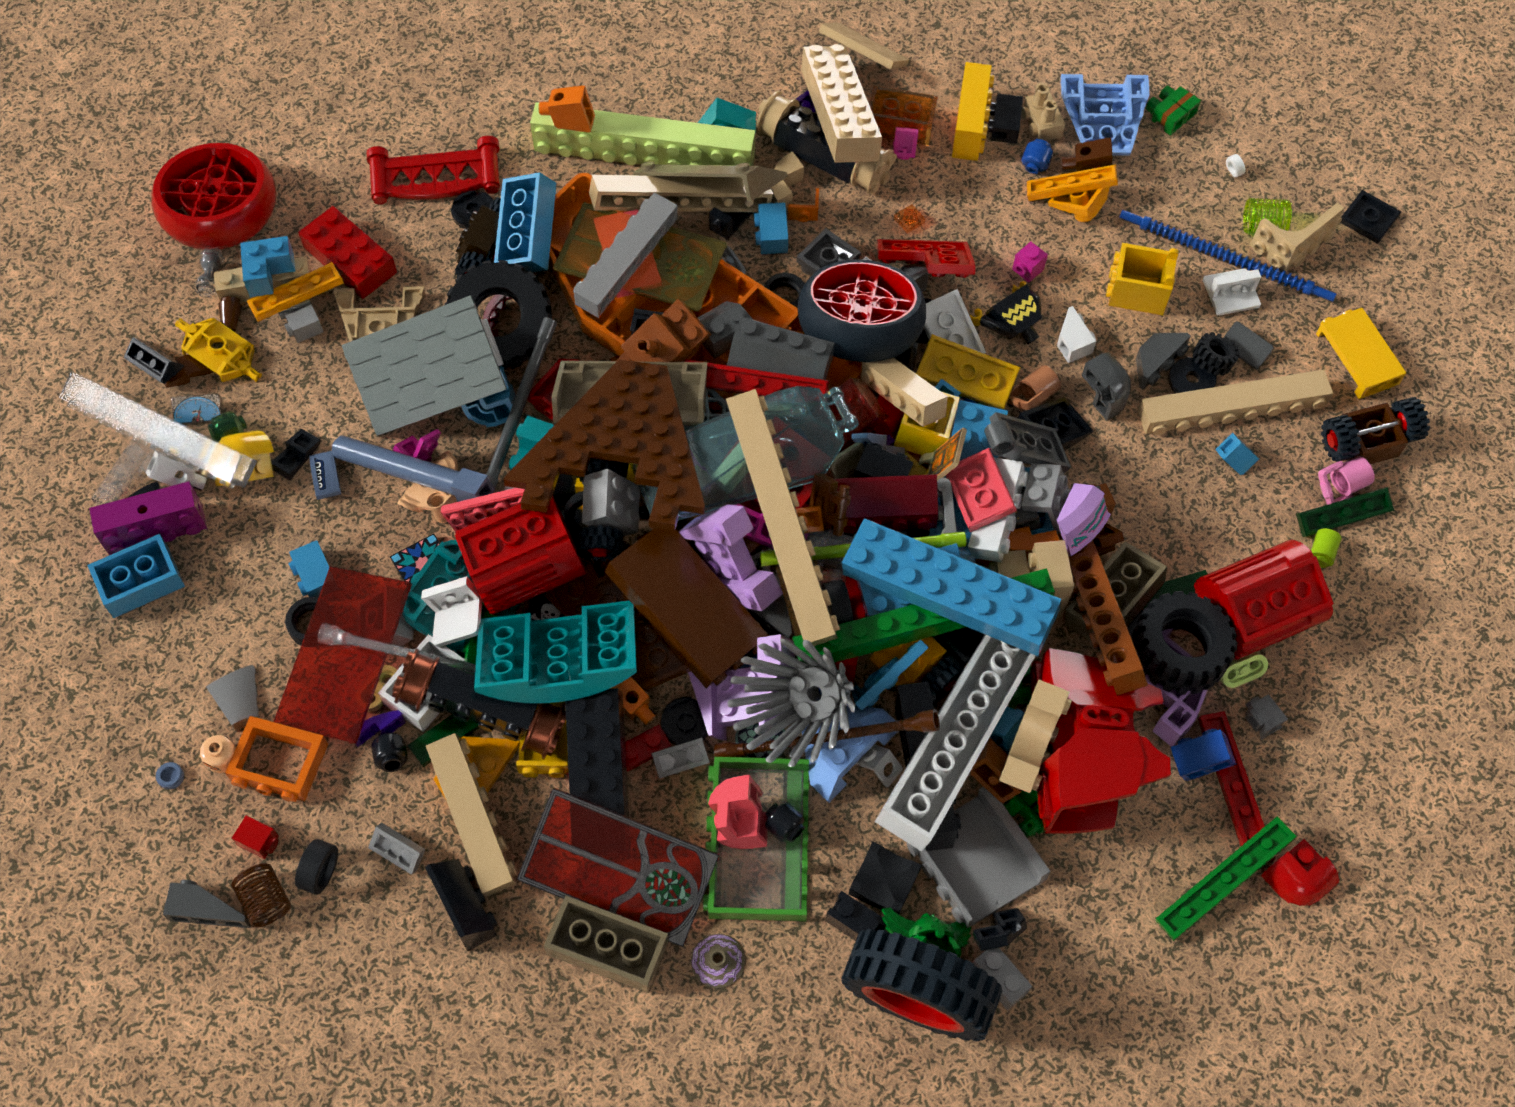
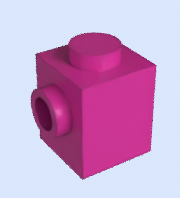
M1030 241L1015 254L1012 270L1030 283L1044 270L1048 254Z

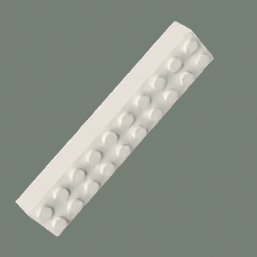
M984 635L938 713L940 720L939 731L926 733L876 818L875 822L921 852L925 849L938 830L1035 655Z

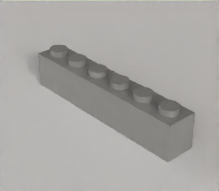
M655 192L649 199H645L638 213L632 215L628 220L626 228L617 233L613 244L609 248L604 249L597 264H593L589 268L584 280L579 281L575 285L573 290L575 305L599 318L677 220V205Z

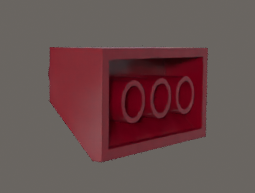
M937 474L835 479L838 481V492L840 485L850 486L849 495L851 496V502L847 506L846 517H848L847 526L844 527V533L857 532L864 518L895 531L937 528ZM835 504L834 513H836L837 504Z

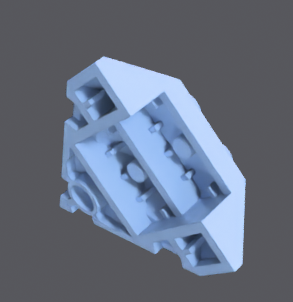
M846 705L849 728L896 721L884 709L865 707L861 710L855 705L853 713L849 706ZM839 717L838 730L841 729V728H840V717ZM832 721L829 726L828 732L831 731ZM897 732L838 740L833 749H829V742H825L822 745L817 760L812 763L810 758L814 744L808 745L805 749L806 759H809L808 773L810 785L830 803L847 785L842 777L877 741L885 746Z

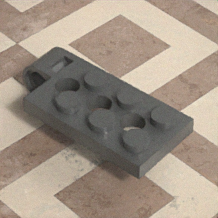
M997 412L989 418L991 423L985 428L984 433L994 455L1022 461L1030 465L1031 463L1061 465L1063 473H1066L1071 468L1054 428Z

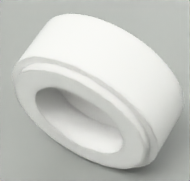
M1234 154L1226 159L1227 169L1233 177L1237 178L1245 174L1244 162L1238 154Z

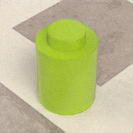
M1319 529L1311 548L1313 556L1317 557L1320 568L1332 566L1339 549L1342 537L1332 529Z

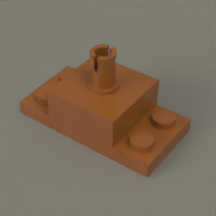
M678 298L662 315L653 313L620 346L624 353L616 361L684 362L712 334L683 300Z

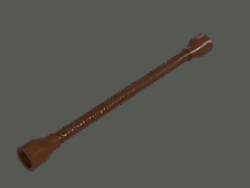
M934 709L922 711L913 717L905 718V720L849 728L847 733L840 729L838 730L837 741L901 730H914L923 733L939 731V715ZM831 731L827 732L823 743L829 742ZM815 733L809 745L815 744L818 733ZM797 736L787 748L794 747L801 736ZM774 740L765 741L754 750L747 749L746 743L738 744L730 741L716 743L714 746V756L742 757L752 753L772 751L773 749L770 748V744Z

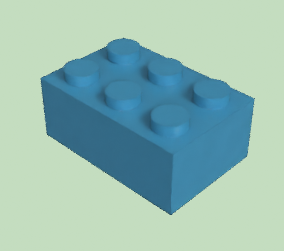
M160 534L87 565L103 605L113 618L185 587L172 554Z

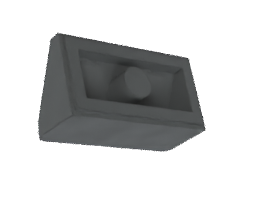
M1238 321L1225 334L1229 338V342L1233 341L1235 343L1233 347H1238V352H1240L1239 358L1255 370L1261 367L1274 350L1273 345Z

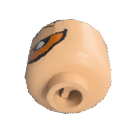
M211 736L203 742L200 748L201 760L212 772L225 773L236 746L226 736Z

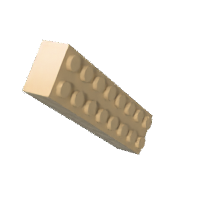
M835 44L832 46L812 45L810 47H803L801 71L834 162L879 161L882 135L846 46Z

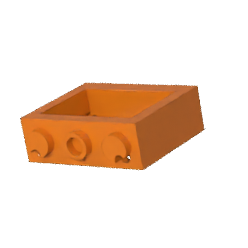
M250 716L225 774L232 781V785L238 786L241 789H246L247 786H250L266 796H271L272 793L281 795L280 797L288 802L292 801L295 803L296 800L305 802L328 743L323 735ZM256 735L309 749L295 784L242 770Z

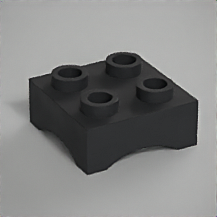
M872 842L851 884L849 895L879 910L890 907L894 912L900 914L922 865L898 856L883 846Z

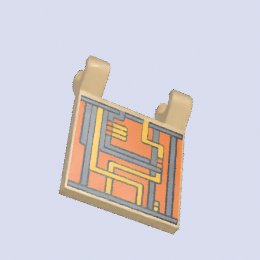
M964 427L934 452L921 455L919 465L921 466L923 463L929 464L927 475L937 474L938 481L959 465L967 429Z

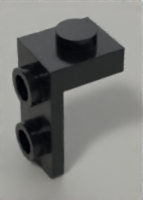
M714 207L709 212V229L728 240L753 212H722Z

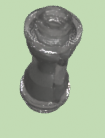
M205 248L200 253V265L204 270V274L198 277L194 284V290L204 298H210L212 295L217 294L214 272L220 269L224 259L221 250L218 248Z

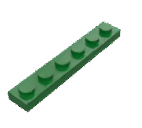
M1277 816L1162 912L1155 921L1173 941L1177 940L1293 842L1297 836Z

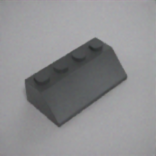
M741 317L733 336L727 366L826 380L833 361L834 342Z

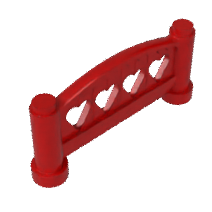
M482 136L477 140V149L391 158H389V152L386 148L381 146L370 147L366 151V160L370 165L371 198L375 204L382 205L387 202L388 197L412 200L442 199L458 196L461 193L475 191L480 188H484L489 194H495L500 188L497 156L500 150L499 140L494 136ZM466 166H470L478 175L475 179L467 178L461 180L459 177ZM444 168H447L455 176L453 181L445 180L439 182L437 179ZM422 170H425L433 179L431 183L423 182L421 184H416L415 180ZM400 172H403L411 181L409 185L400 184L399 186H393L392 184Z

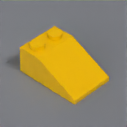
M942 392L948 396L946 417L924 427L904 413L894 446L903 447L905 451L920 455L934 452L949 439L960 397Z

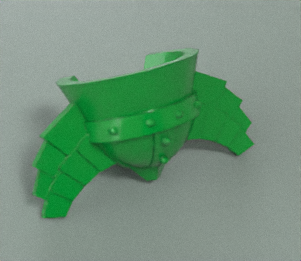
M890 907L881 910L885 915L882 917L887 926L885 929L889 933L896 932L908 938L919 939L921 942L929 945L931 943L944 951L956 954L959 958L962 954L961 948L967 946V941L972 936L970 934L972 926L967 928L963 922L958 923L956 921L946 924L941 919H938V917H935L934 914L930 916L928 913L923 914L917 921H912L900 916Z

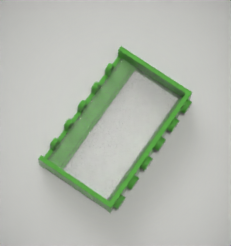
M714 757V766H709L708 781L713 782V791L724 780L750 775L763 792L762 797H759L763 812H767L775 803L780 805L788 802L804 816L803 825L805 829L793 842H780L768 831L767 847L754 849L731 848L717 841L718 830L714 823L716 813L712 810V816H707L706 832H711V842H706L705 850L718 854L719 858L708 883L709 894H704L703 911H708L709 919L806 922L809 759H799L794 767H788L791 759L776 758L774 762L768 763L766 758ZM708 791L707 807H709L708 803L713 791Z

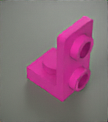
M896 127L895 137H893V150L898 159L908 160L915 158L918 129Z

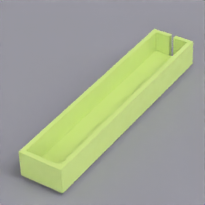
M537 102L535 103L530 121L534 151L542 154L554 153L564 157L577 156L586 160L600 159L606 162H623L628 165L654 162L655 164L729 166L748 163L749 166H753L755 160V130L594 110L595 119L591 132L556 128L551 116L539 114V103Z

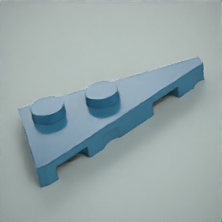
M920 639L908 647V652L900 659L894 657L880 669L869 675L863 688L855 685L854 690H851L854 703L861 710L866 706H873L878 701L879 694L885 688L887 690L892 688L898 681L897 677L929 647Z

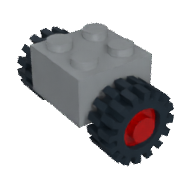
M590 458L585 477L580 476V482L584 485L582 523L589 526V528L583 527L582 530L579 529L577 532L576 553L581 558L585 557V559H593V561L598 559L601 561H606V559L612 561L623 552V537L638 533L640 486L625 478V462Z

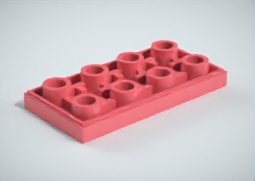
M513 488L441 506V514L456 532L520 504L525 489Z

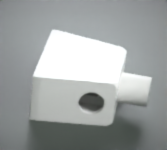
M156 450L145 472L149 478L170 486L190 481L192 487L200 491L203 490L207 477L195 473L196 468ZM178 471L184 472L181 478L175 477Z

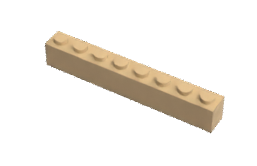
M592 175L589 190L594 210L632 211L637 209L639 211L642 202L645 199H649L654 192L676 204L677 211L710 212L714 207L722 212H758V204L771 203L773 192L770 188L753 201H747L745 186L741 177Z
M1318 370L1145 398L1141 400L1138 413L1145 435L1152 433L1154 435H1161L1170 430L1181 432L1195 426L1206 428L1213 423L1222 422L1223 424H1229L1243 418L1245 420H1253L1262 415L1273 417L1286 411L1297 413L1305 408L1321 409L1328 404L1333 391L1325 371Z

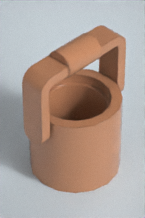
M1042 365L1012 389L1007 403L1020 409L1030 410L1039 406L1061 389V382L1057 374L1050 367ZM1022 393L1028 401L1017 398V396Z

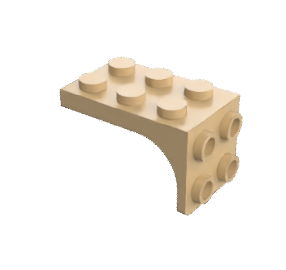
M1336 203L1308 227L1300 231L1280 229L1264 218L1260 221L1250 246L1255 253L1265 257L1273 265V268H1279L1281 272L1289 270L1292 266L1298 267L1308 253L1313 255L1323 241L1327 243L1335 235L1334 229L1342 220L1340 216L1344 207Z

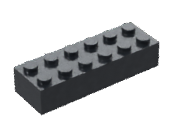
M929 681L897 685L894 703L897 721L913 717L922 711L934 710V706L937 704L936 694L934 690L930 691ZM914 730L899 731L905 768L908 766L926 733ZM956 798L934 837L925 847L926 851L953 848L955 839H958V830L961 829L959 813L955 814L953 804H956Z
M618 688L607 689L591 696L565 701L570 795L629 819L623 692ZM570 802L572 846L592 854L631 851L630 825Z

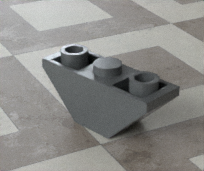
M1154 333L1139 348L1136 366L1139 387L1142 390L1149 384L1153 386L1160 378V373L1163 370L1167 372L1175 363L1174 359L1177 356L1183 357L1190 347L1188 345L1191 337L1190 334Z

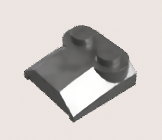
M825 228L797 256V263L801 265V269L805 274L812 276L817 270L826 265L845 260H858L861 252Z

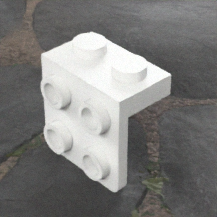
M467 576L422 590L421 599L435 612L432 643L436 647L445 646L478 635L481 622L482 599L475 585Z

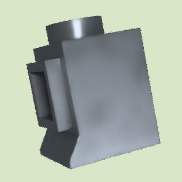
M1269 694L1261 699L1257 696L1246 704L1248 710L1245 713V718L1256 732H1260L1261 740L1282 728L1281 724L1288 720Z

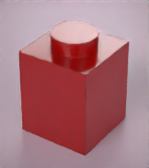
M246 815L231 839L237 846L265 859L268 853L272 854L277 848L279 835L273 828Z

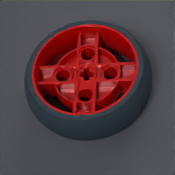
M871 260L839 261L817 270L802 288L797 306L798 318L805 335L834 342V357L855 362L883 361L904 353L917 341L926 321L925 299L913 278L896 267Z

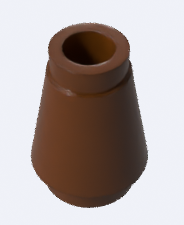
M225 296L218 303L220 322L235 332L242 305L238 298Z

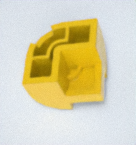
M255 430L221 437L214 452L211 453V464L216 486L274 477L269 454L274 452L270 439L263 431Z

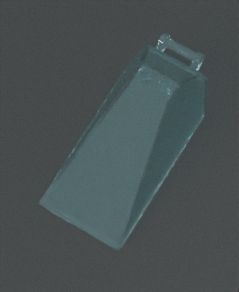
M795 386L764 396L768 406V410L764 411L766 419H772L776 431L772 438L774 444L779 443L784 458L780 459L782 468H788L792 482L787 483L789 489L813 483L814 474H826L844 445L843 433L854 430L859 424L856 416L849 411L843 399L844 394L839 387H833L828 393L822 394L819 388ZM835 404L842 417L841 421H836L828 405ZM730 411L685 430L705 503V513L727 504L733 505L757 498ZM629 463L635 476L638 464ZM638 485L648 512L651 514L658 487ZM680 511L678 520L696 516L699 513Z

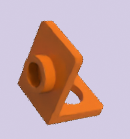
M816 188L815 205H788V220H798L800 222L818 221L819 188Z

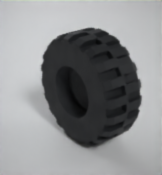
M491 260L484 261L483 265L478 267L473 265L467 269L468 272L466 274H460L455 280L456 284L450 287L448 291V299L445 305L472 295L476 308H478L483 300L493 295H506L513 298L521 310L520 323L510 334L494 336L504 363L498 367L502 366L503 370H506V367H519L523 362L530 359L544 317L552 319L551 303L546 289L531 271L524 270V267L517 263L512 265L508 264V261L499 260V263H491Z

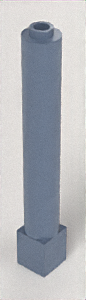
M344 435L339 436L332 444L333 455L337 459L454 495L459 502L494 492V487L488 475L466 468L457 471Z

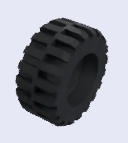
M1175 591L1172 596L1170 593L1160 595L1159 599L1152 600L1147 608L1144 609L1132 633V642L1144 674L1150 677L1149 681L1156 686L1158 683L1163 686V690L1168 692L1177 690V694L1185 695L1187 691H1190L1191 694H1197L1202 689H1210L1223 677L1235 657L1234 653L1237 650L1235 638L1237 633L1234 627H1230L1232 620L1228 615L1225 616L1222 613L1223 609L1218 604L1216 606L1210 603L1211 599L1205 596L1204 598L1197 597V593L1189 592L1188 595H1185L1183 591ZM1174 628L1190 632L1201 642L1205 655L1186 657L1176 653L1165 642L1162 631Z

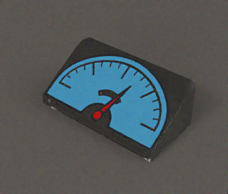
M218 393L171 398L174 426L223 422V400Z

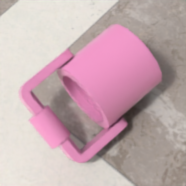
M1356 456L1344 463L1343 461H1338L1320 470L1318 473L1322 494L1327 504L1353 497V493L1371 485L1375 479L1372 466L1361 456ZM1329 473L1332 484L1335 486L1338 492L1341 495H1343L1335 500L1333 498V492L1330 482L1327 478V474Z

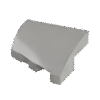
M253 665L231 672L206 686L236 732L246 726L250 716L259 718L257 687L255 683L256 669Z

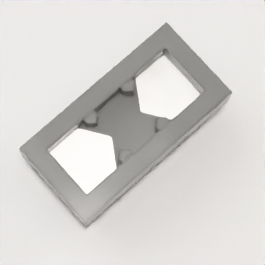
M702 738L651 753L659 779L710 763Z
M383 823L375 827L368 847L411 875L418 870L425 852V848Z

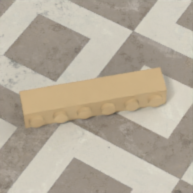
M454 733L426 745L482 894L490 896L516 885L515 876L518 875L517 868L513 860L508 861L505 851L509 850L504 836H499L495 828L499 826V822L494 811L489 812L486 802L490 800L484 786L480 787L476 779L480 777L476 764L469 761L467 754L471 753L466 739H461Z

